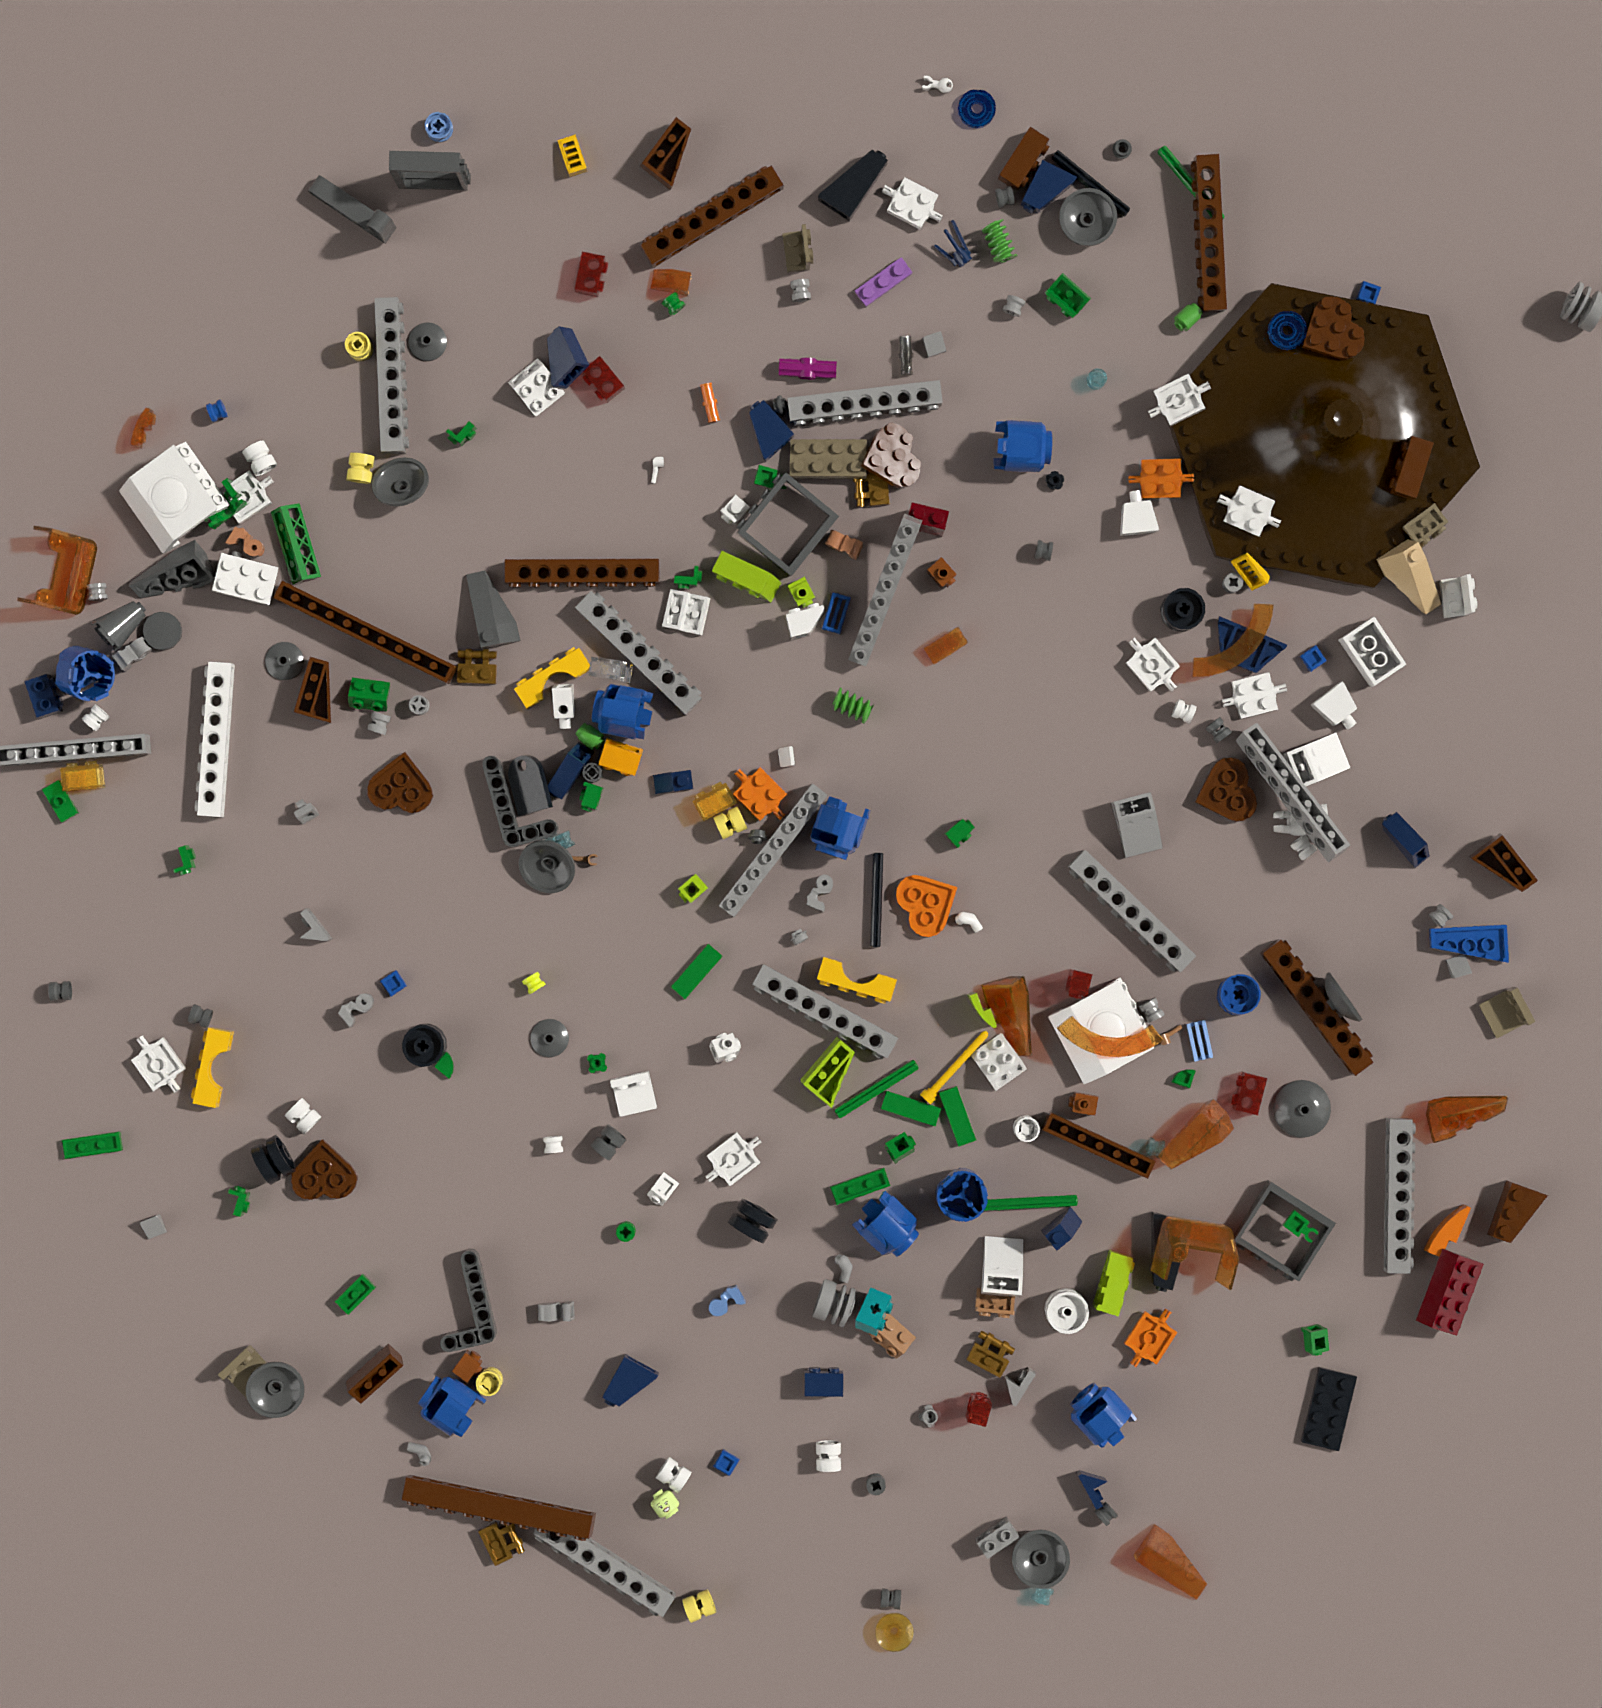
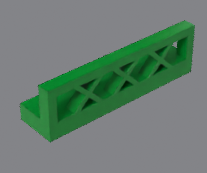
M300 503L280 506L271 511L292 585L300 584L305 580L320 578V570ZM295 509L297 516L295 520L290 517L288 510ZM296 527L301 530V539L295 535L294 530ZM301 545L307 549L308 554L306 557L301 554ZM307 564L312 567L314 574L307 575L305 568Z

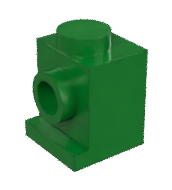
M584 782L583 785L587 786L586 790L582 789L579 798L582 801L580 809L592 812V809L597 810L604 788Z
M961 819L945 835L956 848H959L961 845L958 842L962 841L964 843L972 836L970 832L975 827L968 819L966 821Z
M903 1132L886 1142L885 1149L896 1164L901 1159L915 1152L914 1146L916 1143L911 1135L907 1136ZM899 1146H904L905 1149L902 1150V1151H899V1150H898V1147H899Z
M1319 1324L1301 1328L1306 1352L1312 1356L1322 1355V1352L1329 1351L1327 1328Z

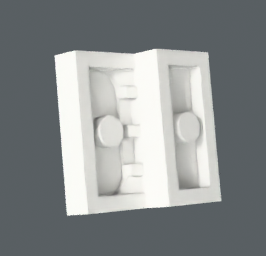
M670 589L662 626L702 636L711 598Z

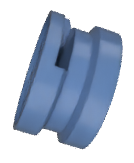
M434 112L427 117L425 129L433 141L445 142L452 136L453 124L448 115Z

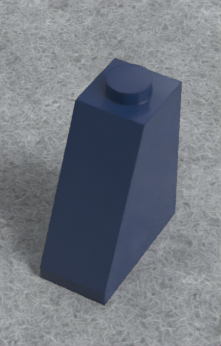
M1042 160L1022 200L1021 206L1029 213L1033 214L1035 212L1038 214L1073 186L1077 177Z
M558 326L547 338L551 384L553 387L567 389L589 366V363L573 329Z
M763 400L755 402L750 407L749 416L763 460L767 462L794 437V433Z
M578 742L567 753L548 784L550 794L562 800L595 752Z
M1395 812L1393 815L1389 814L1383 820L1382 827L1384 832L1414 868L1430 857L1428 844L1398 812Z
M1069 1207L1045 1226L1041 1232L1057 1251L1073 1238L1082 1224V1220Z
M625 1354L602 1398L605 1399L604 1402L608 1405L620 1407L656 1380L659 1372Z

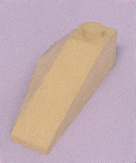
M1407 539L1377 559L1384 576L1391 580L1422 613L1428 614L1441 605L1427 558L1419 542Z

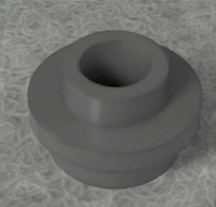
M1120 139L1113 145V154L1119 159L1127 158L1132 152L1130 142L1125 139ZM1119 147H1124L1125 152H1120Z
M781 395L773 399L776 414H785V410L788 409L786 399L782 398Z
M753 829L750 831L748 839L753 844H763V841H767L766 832Z

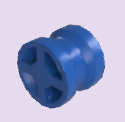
M221 399L217 400L214 404H206L208 414L213 423L221 417H228Z

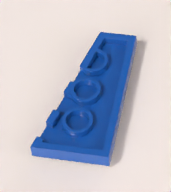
M1507 925L1429 929L1430 948L1509 963Z

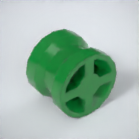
M677 292L669 295L661 303L664 307H667L670 316L678 313L686 305L684 301H680Z
M628 1221L620 1223L616 1230V1235L622 1242L631 1241L636 1233L634 1224Z

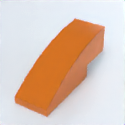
M1463 1204L1444 1218L1429 1237L1423 1250L1440 1257L1442 1249H1446L1449 1240L1456 1243L1471 1207Z

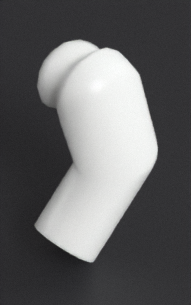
M960 912L955 917L958 925L963 923L970 924L975 933L983 929L976 916L972 913Z

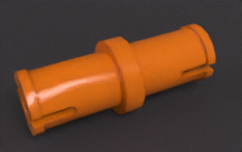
M712 383L701 384L700 387L704 400L702 404L706 409L708 423L720 421L716 406L718 402L714 397Z

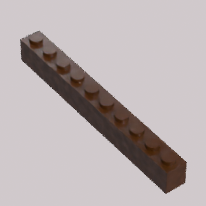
M281 581L273 597L447 684H450L458 668L284 581Z
M414 1475L406 1477L402 1500L407 1501V1504L411 1506L422 1504L426 1505L425 1508L437 1510V1508L444 1509V1512L450 1514L461 1512L463 1513L462 1516L473 1518L474 1515L480 1516L481 1520L484 1521L495 1519L499 1520L500 1524L503 1525L514 1523L519 1524L518 1527L522 1529L537 1528V1531L541 1533L552 1531L561 1537L572 1535L575 1536L574 1539L586 1541V1539L592 1537L596 1513Z

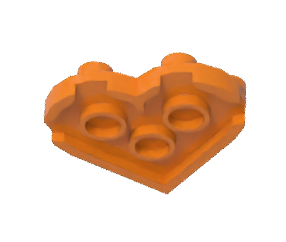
M919 875L907 876L900 881L896 889L897 903L902 909L909 912L908 920L910 927L915 933L923 937H932L944 929L957 887Z

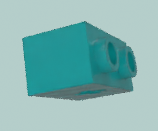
M870 1287L855 1320V1328L877 1336L879 1330L883 1331L886 1324L885 1316L886 1314L890 1315L894 1304L891 1303L892 1296Z

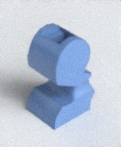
M737 1285L728 1286L721 1293V1298L716 1297L710 1301L709 1311L712 1315L722 1316L727 1313L728 1299L730 1298L734 1299L736 1304H746V1300Z

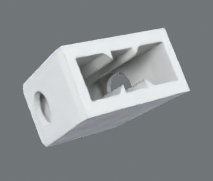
M1140 490L1129 492L1130 502L1122 505L1120 536L1156 533L1159 531L1151 500L1142 501Z
M1343 681L1336 684L1311 704L1312 708L1332 726L1342 722L1346 729L1349 730L1357 723L1350 715L1357 707Z
M556 684L552 687L554 718H559L560 729L571 728V718L575 716L574 685ZM561 705L567 706V711L561 710Z

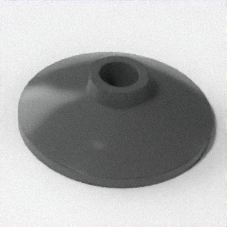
M429 322L421 323L411 331L409 347L418 359L432 361L444 353L447 347V337L443 329L438 325ZM426 337L430 338L428 344L424 343V338Z
M280 642L268 650L265 664L268 672L273 677L279 680H290L301 672L304 665V657L296 645L289 642ZM282 657L287 659L285 664L280 663Z
M555 1019L540 1021L531 1032L532 1047L538 1054L544 1057L560 1055L566 1049L569 1042L567 1028ZM547 1035H551L553 1037L552 1042L546 1041Z

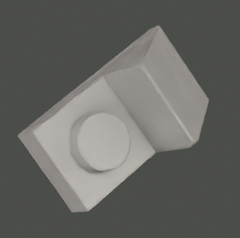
M309 908L300 913L303 916L301 918L302 922L306 927L310 926L312 928L300 938L330 941L333 939Z
M1027 1368L1026 1371L1022 1370L1017 1379L1019 1380L1018 1383L1005 1376L1010 1400L1015 1407L1036 1375L1035 1371Z

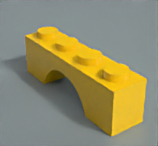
M571 648L565 652L566 656L562 659L556 658L549 662L550 666L544 670L540 668L532 673L533 677L529 680L524 678L516 683L518 687L514 688L527 709L544 700V685L551 676L558 673H567L577 679L593 669L580 648Z
M826 957L822 959L816 978L820 980L819 984L828 987L831 984L838 985V990L848 993L849 989L857 991V996L867 998L870 995L875 997L874 1001L883 1004L886 1001H891L897 979L882 974H877L874 979L866 983L853 982L844 974L842 962Z
M209 1027L207 1031H204V1050L201 1049L199 1061H201V1064L195 1073L197 1084L196 1087H193L191 1093L193 1104L212 1108L219 1107L223 1088L214 1081L211 1074V1066L214 1059L220 1053L231 1050L234 1031Z

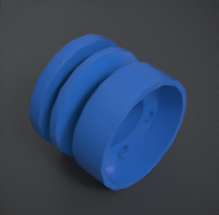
M1236 974L1226 978L1220 983L1217 990L1219 1006L1231 1015H1243L1252 1012L1258 1006L1261 999V990L1258 983L1252 977L1245 974ZM1240 991V996L1242 998H1238L1235 1000V994H1233V992Z

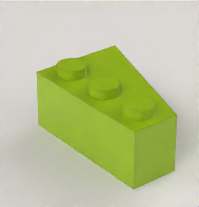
M721 551L712 569V572L717 575L716 579L724 583L729 581L733 583V587L741 591L745 589L749 591L748 594L756 598L761 597L769 602H772L782 583L771 573L724 551Z
M836 1037L800 1081L832 1108L855 1052L840 1038Z
M1113 1250L1108 1251L1092 1304L1096 1310L1119 1317L1124 1294L1129 1286V1274L1133 1272L1135 1266L1131 1256Z

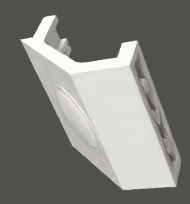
M186 442L177 446L173 445L130 476L119 490L163 554L178 547L180 544L178 539L208 517L227 509L230 505Z
M1121 977L1084 999L1064 1009L1061 1008L1048 1016L1083 1084L1111 1073L1154 1049L1156 1045L1153 1035L1149 1032L1144 1018L1136 1008V1003L1127 991V986Z

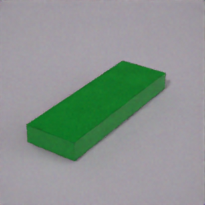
M708 944L671 988L686 999L723 956Z
M957 1086L939 1092L958 1147L976 1141Z
M887 1090L881 1106L882 1110L935 1127L941 1111L940 1107Z
M120 1131L62 1140L64 1159L123 1150Z
M883 1167L830 1186L836 1205L891 1185Z

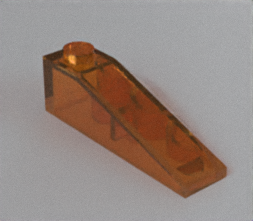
M1009 976L982 984L985 1002L996 1015L995 1021L997 1024H1001L1006 1040L1018 1056H1031L1030 1004L1025 977Z
M1448 1096L1428 1101L1426 1117L1433 1143L1451 1139L1457 1136L1456 1132L1464 1128L1469 1130L1473 1128L1472 1125L1480 1120L1485 1122L1505 1112L1508 1101L1507 1096Z
M1214 1099L1205 1102L1157 1157L1167 1167L1173 1169L1223 1142L1234 1129L1228 1113Z
M1154 1524L1133 1555L1135 1560L1197 1600L1207 1586L1206 1581L1173 1537Z

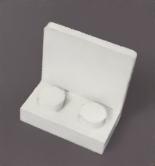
M538 358L508 382L534 416H538L565 394L562 388L552 386L550 372Z
M1466 574L1459 578L1439 580L1444 618L1467 616L1475 612V609H1477V599L1473 596L1475 582L1471 578V574Z
M1002 1033L971 1055L995 1091L1027 1070Z
M649 1071L610 1080L619 1116L622 1117L657 1108Z

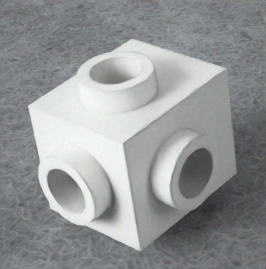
M723 1033L712 1040L709 1047L715 1062L719 1063L724 1060L730 1062L736 1059L741 1045L733 1033L728 1035Z

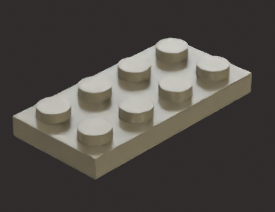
M790 439L789 475L793 479H866L867 470L860 465L867 453V439Z

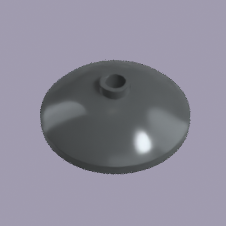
M1083 188L1071 193L1065 199L1060 210L1059 220L1064 234L1072 242L1082 246H1094L1107 240L1113 233L1117 223V211L1113 201L1107 194L1094 188ZM1088 217L1090 222L1085 223L1083 219Z
M406 457L396 458L386 462L376 471L372 479V490L375 497L385 505L395 507L408 505L424 494L429 484V475L425 466L418 460Z
M539 840L530 843L522 851L519 858V870L525 882L532 888L544 893H557L566 889L573 881L575 863L571 854L560 844L549 840Z
M1330 972L1326 973L1325 990L1330 999L1327 1003L1333 1011L1337 1009L1340 1014L1353 1021L1360 1022L1363 1020Z
M1296 1080L1286 1084L1277 1093L1273 1104V1113L1277 1124L1284 1132L1295 1137L1305 1138L1319 1133L1326 1126L1331 1114V1104L1328 1095L1319 1085L1307 1080ZM1306 1106L1308 1109L1306 1113H1302L1301 1111L1302 1107Z
M268 1362L260 1365L251 1373L246 1385V1397L250 1406L257 1413L270 1418H280L294 1412L301 1404L305 1392L304 1381L300 1373L293 1366L283 1362ZM273 1383H278L279 1386H278V1387H274L272 1384H273Z
M1033 1530L1024 1534L1017 1541L1012 1553V1564L1016 1575L1023 1583L1033 1588L1046 1589L1055 1586L1065 1577L1070 1565V1554L1067 1545L1057 1534L1048 1530ZM1038 1554L1043 1555V1559L1041 1561H1038L1036 1559V1556Z

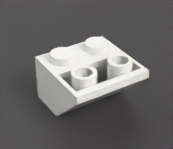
M819 603L808 605L806 610L800 611V608L789 610V614H786V621L791 640L811 635L824 613L823 605L819 606Z

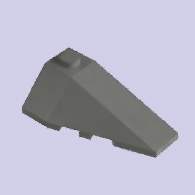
M193 540L174 550L130 582L129 586L139 598L161 595L164 591L175 590L178 592L182 591V588L193 587V589L200 588L213 582L215 573L206 552L196 540Z
M486 571L467 574L481 648L488 649L521 641L517 622Z

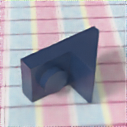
M691 770L653 775L655 794L694 789Z
M1080 1470L1076 1473L1096 1510L1103 1507L1101 1503L1103 1497L1099 1489H1094L1107 1482L1106 1478Z

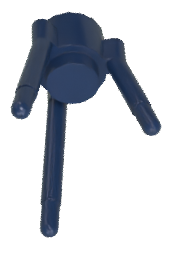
M952 220L951 223L962 247L960 248L948 230L944 229V233L956 249L953 253L954 258L938 245H934V248L949 259L954 266L958 264L961 268L972 257L955 221Z

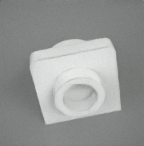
M735 495L720 510L721 514H723L721 518L729 525L731 522L736 525L750 507Z
M663 1172L647 1195L653 1203L663 1206L679 1183Z

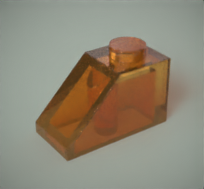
M654 269L651 289L670 293L677 292L680 295L688 296L692 279L691 272L675 269Z

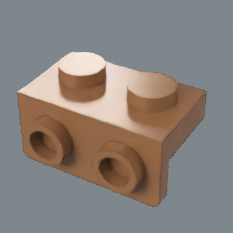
M977 1288L975 1311H979L980 1316H990L991 1313H998L1000 1318H1010V1315L1015 1314V1297L981 1294V1288Z
M886 1314L884 1319L886 1324L883 1331L879 1330L877 1336L868 1334L874 1342L884 1347L890 1356L897 1359L906 1352L916 1337L891 1314Z

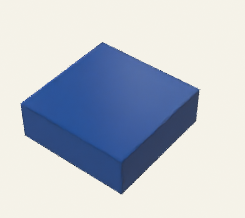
M1363 281L1356 300L1376 304L1381 287Z
M1316 645L1299 656L1310 672L1327 661Z
M397 970L380 981L390 997L407 987V984Z
M723 1449L713 1467L730 1476L740 1459Z

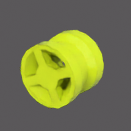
M539 972L522 981L523 985L528 987L529 994L546 985L539 978Z

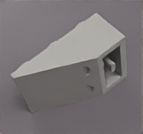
M1151 792L1111 802L1125 858L1163 848Z

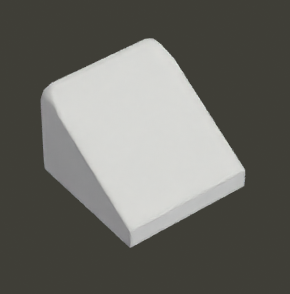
M793 747L779 748L780 767L794 766Z

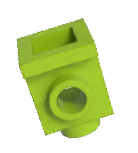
M805 576L788 585V589L798 607L803 606V608H806L808 605L813 604L812 600L815 599V596ZM805 590L806 595L803 597L800 596L799 591Z
M694 874L678 888L680 890L678 895L685 903L687 901L692 903L708 887L697 874ZM690 886H694L696 888L695 893L689 892L688 889Z

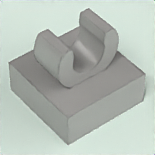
M303 799L296 802L299 809L294 814L302 824L319 815L317 809L311 803L307 804Z

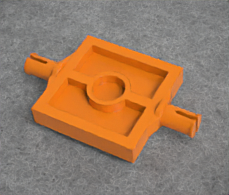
M1181 459L1141 460L1140 475H1129L1128 479L1136 480L1128 481L1129 484L1140 483L1141 498L1143 499L1181 498L1182 483L1194 482L1192 478L1194 474L1182 473Z
M761 767L748 777L741 769L734 774L742 783L733 795L759 822L770 813H773L779 820L786 815L778 808V805L787 793Z
M1165 1308L1160 1317L1152 1316L1146 1311L1142 1313L1124 1341V1344L1132 1348L1136 1353L1130 1364L1137 1368L1142 1358L1149 1359L1156 1365L1158 1364L1178 1333L1166 1323V1320L1172 1313Z

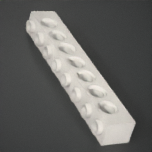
M208 662V666H205L204 676L207 677V685L203 687V696L206 697L205 704L202 705L204 723H201L200 734L203 735V741L199 744V754L202 755L201 762H198L197 771L200 773V781L196 783V792H199L198 800L195 801V811L199 816L224 817L235 664ZM217 677H221L223 680L220 687H215L214 680ZM219 696L221 698V704L215 707L213 705V699L214 697ZM218 715L220 722L214 726L211 723V719L213 716ZM216 734L218 736V742L217 744L212 745L210 743V737ZM214 753L217 756V761L211 764L208 758ZM213 772L216 779L213 783H209L207 776ZM208 792L214 794V800L210 803L206 800Z

